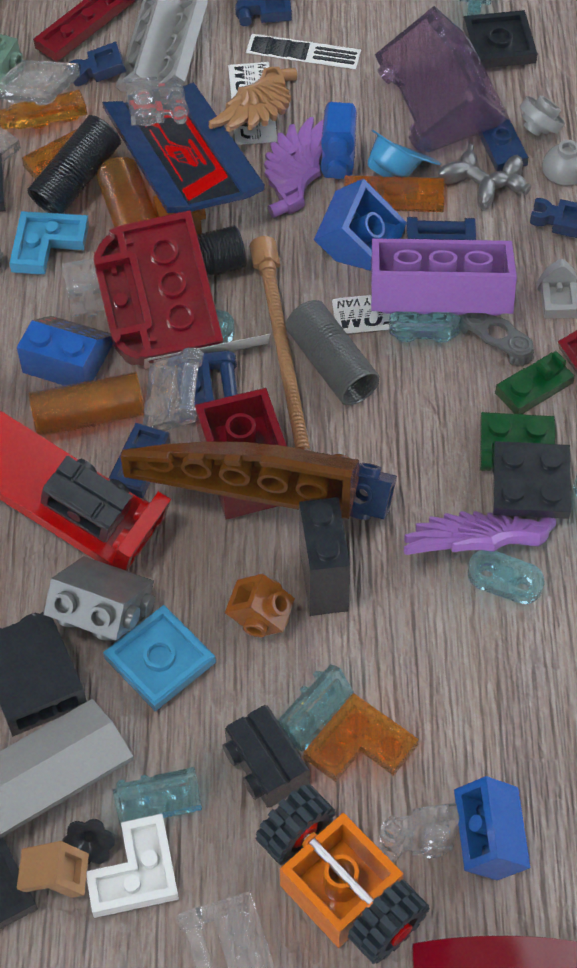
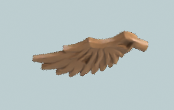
M280 67L263 69L261 77L255 83L238 87L237 94L226 103V109L209 121V128L212 129L227 124L226 131L231 132L248 121L247 130H253L259 122L262 126H267L269 117L272 121H276L278 113L284 115L285 110L289 108L291 95H289L290 90L286 88L285 81H296L297 69H280Z

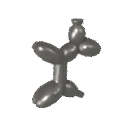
M473 144L468 145L467 151L462 154L460 161L449 162L438 171V181L442 184H456L467 177L478 183L477 199L478 205L482 210H486L491 206L495 189L507 185L512 191L522 192L524 195H527L532 187L530 184H526V180L521 176L523 161L520 156H511L505 163L503 171H496L488 175L476 167L477 159L473 152Z

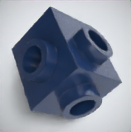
M359 463L358 484L350 516L361 520H370L371 517L385 519L390 511L397 476L381 472V467L378 465Z

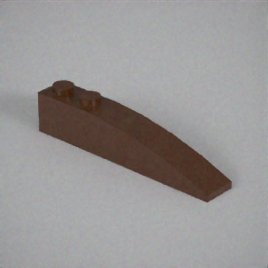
M189 442L122 450L120 456L123 475L126 478L299 510V502L338 497L341 515L345 519L350 518L359 477L358 459H352L343 454L330 455L314 452L305 447L292 448L248 442Z

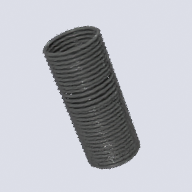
M319 300L307 301L293 310L287 319L286 330L341 403L353 405L369 397L377 388L380 376L323 302Z

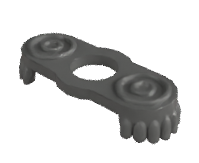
M466 313L461 316L459 329L463 334L471 330L480 336L486 344L498 347L509 354L510 364L524 366L529 364V361H532L534 354L532 339L514 328L508 320L486 313ZM493 326H500L506 330L507 336L500 339L494 338L489 335L487 330Z

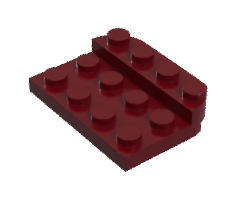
M191 210L124 224L109 230V235L101 241L96 252H94V265L111 339L116 351L123 357L125 362L130 365L144 366V359L222 344L223 337ZM154 360L148 361L149 363L154 364Z

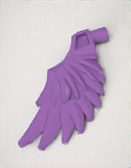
M309 117L300 128L298 135L295 125L291 124L289 125L286 137L283 133H278V144L276 142L270 144L272 153L267 152L265 154L267 159L264 163L266 168L265 177L268 178L269 185L275 188L276 195L280 200L268 205V211L272 218L286 212L292 214L305 206L304 193L307 185L321 176L320 161L322 159L321 139L323 120L313 128L314 118Z
M461 511L459 516L448 513L444 514V518L430 516L429 523H416V532L404 535V542L410 543L404 546V554L410 555L451 549L452 552L467 550L494 552L507 544L540 546L546 542L549 532L556 526V519L542 518L537 522L531 519H519L517 516H514V520H512L508 516H496L491 512L487 513L486 516L477 511H474L473 515Z

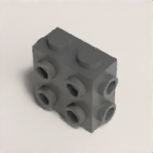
M83 556L51 578L43 615L56 619L62 626L79 627L88 630L99 639L118 640L128 630H133L140 620L150 615L155 603V596L151 595L154 580Z

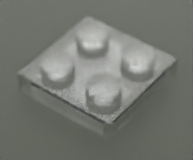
M22 60L5 77L0 79V99L7 100L10 103L28 101L35 102L37 105L50 104L80 76L79 66L76 63Z

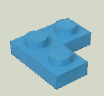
M21 211L9 263L11 272L45 274L51 248L84 250L89 229L88 215Z

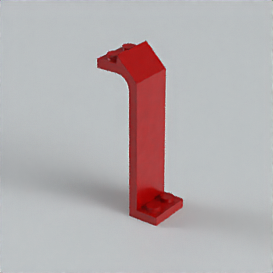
M0 411V500L94 560L128 571L156 529L164 521L171 499L158 491L151 502L146 499L143 501L129 492V494L133 495L130 509L108 541L104 543L40 503L44 485L53 473L56 472L65 457L70 456L76 461L78 459ZM97 472V474H99L100 476L104 477V478L107 479L108 481L110 480L109 478L105 477V476L102 475L101 473Z

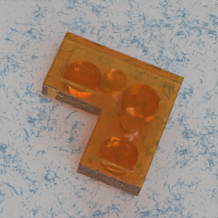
M353 693L303 752V759L337 782L356 757L363 753L394 776L417 748L419 739Z

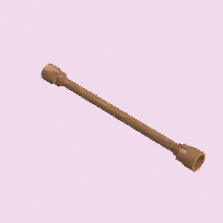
M260 236L251 241L249 248L253 268L259 270L264 283L295 448L305 447L310 449L275 275L277 272L276 268L280 267L277 244L275 239L270 236Z

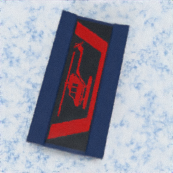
M194 82L177 88L171 93L125 103L123 101L102 102L103 109L167 213H180L189 210L192 212L240 201L265 190V184L229 132L226 131L224 125L212 129L209 128V121L217 115Z

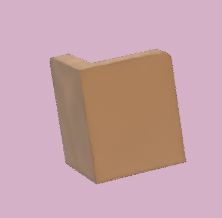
M63 841L22 848L17 889L23 892H30L49 888L70 898L84 896L89 853Z

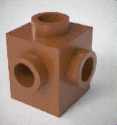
M262 573L236 581L225 614L243 626V630L247 634L254 637H264L284 631L290 620V612L295 598L282 589V585L279 582L268 578Z

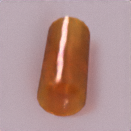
M115 157L104 162L99 167L96 174L97 181L114 227L157 218L137 163L129 157Z
M135 371L133 373H123V375L119 374V376L116 374V376L104 377V379L100 377L99 380L96 378L95 381L92 379L91 381H83V383L80 381V383L76 382V384L73 383L72 385L69 383V385L66 384L61 387L55 386L54 388H47V390L45 388L43 390L40 389V391L36 390V392L33 390V392L29 391L28 393L35 430L42 437L44 435L58 434V432L62 433V431L65 433V431L69 432V430L72 431L73 429L76 431V429L79 430L84 427H95L96 423L99 426L100 424H108L109 421L115 423L120 420L126 421L127 419L130 420V418L134 419L135 417L137 419V417L145 416L140 383Z

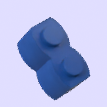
M328 102L325 107L321 139V171L325 178L349 179L353 173L357 111L353 103Z

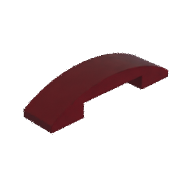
M470 936L430 940L412 944L413 968H577V941L533 936Z

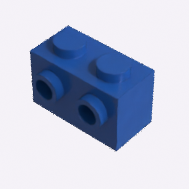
M485 776L454 789L464 871L498 881L530 869L518 787Z

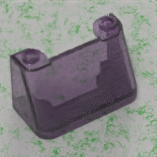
M435 6L375 54L380 65L377 69L379 75L387 84L393 82L399 87L415 123L410 126L411 134L408 137L412 145L420 152L422 150L428 153L496 128L509 119L508 113L471 41L457 25Z

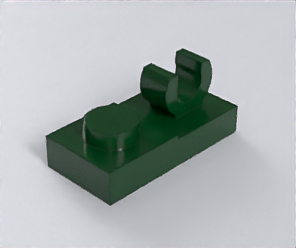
M554 351L496 384L495 394L514 414H523L573 384L575 375L565 366L566 360L557 351Z

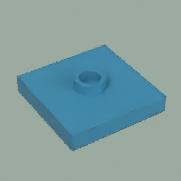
M165 605L161 606L103 652L104 659L155 712L216 663L215 655Z

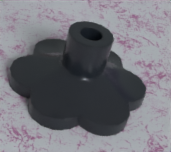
M90 819L85 823L80 821L70 823L67 828V835L62 841L89 853L88 864L91 862L102 864L108 860L109 850L115 844V837L112 832L105 830L102 821Z

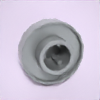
M540 95L538 99L526 96L520 105L521 110L524 112L522 117L526 121L523 124L524 127L537 136H540L541 133L548 135L550 131L558 134L565 125L564 120L559 116L561 109L544 96Z

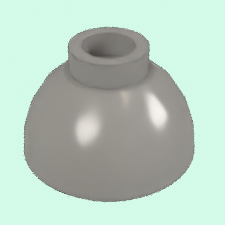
M564 140L552 147L545 155L542 171L550 181L560 185H573L577 183V143L575 141Z

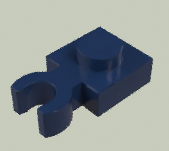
M116 41L88 51V59L86 60L75 59L67 64L72 73L70 77L75 86L87 83L91 77H94L96 82H100L126 72L121 50Z
M535 199L530 224L534 226L553 225L552 233L577 238V202L560 199L559 205L556 206L552 205L547 199Z

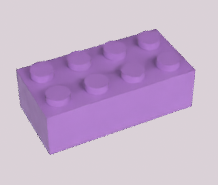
M372 239L371 311H380L386 314L395 312H416L419 314L450 312L455 315L486 313L494 316L503 313L513 314L517 275L512 241Z

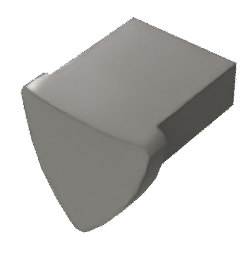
M559 259L545 269L536 283L537 290L541 292L544 319L577 318V274L567 261Z

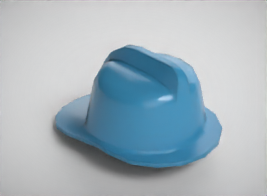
M371 130L377 134V137L370 152L367 165L386 179L395 181L408 177L423 160L436 165L442 164L425 154L393 143L376 131Z

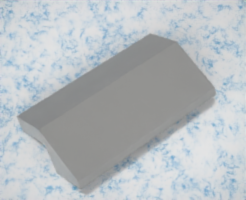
M143 0L124 59L126 72L119 75L116 88L125 92L162 95L170 93L185 83L208 0Z
M93 699L0 751V838L133 761V755L114 723Z

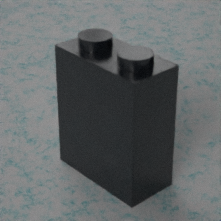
M339 498L299 502V551L310 616L348 612L350 561Z
M44 612L29 614L23 617L20 622L0 628V707L12 737L57 719L87 702L84 688L53 618L43 615Z

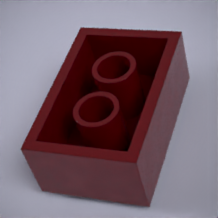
M267 388L195 405L197 432L201 442H248L287 447ZM218 495L225 520L278 507Z

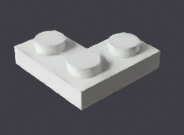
M162 814L121 822L128 862L87 871V884L94 918L179 900Z

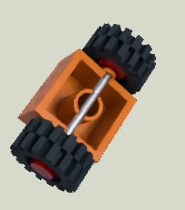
M307 784V786L303 785L299 787L297 792L294 790L289 793V797L286 800L283 798L278 803L279 806L269 812V818L262 821L260 824L261 828L257 830V837L255 839L279 865H283L280 868V886L328 938L338 948L350 939L372 964H377L382 959H386L392 951H396L400 944L410 937L409 934L419 927V923L427 916L426 913L430 909L429 905L403 880L404 873L344 812L333 821L332 817L335 816V809L310 784Z

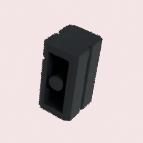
M66 456L56 472L53 473L44 485L40 503L105 543L128 513L133 495L129 494L128 488L119 480L110 479L108 481L97 474L96 468L90 462L84 459L76 461L70 456Z
M263 705L250 712L246 717L243 716L226 726V743L222 744L223 750L233 766L240 764L247 776L243 777V781L254 800L261 797L266 807L271 808L283 798L286 799L292 791L295 790L297 792L299 787L310 784L309 768L268 705Z

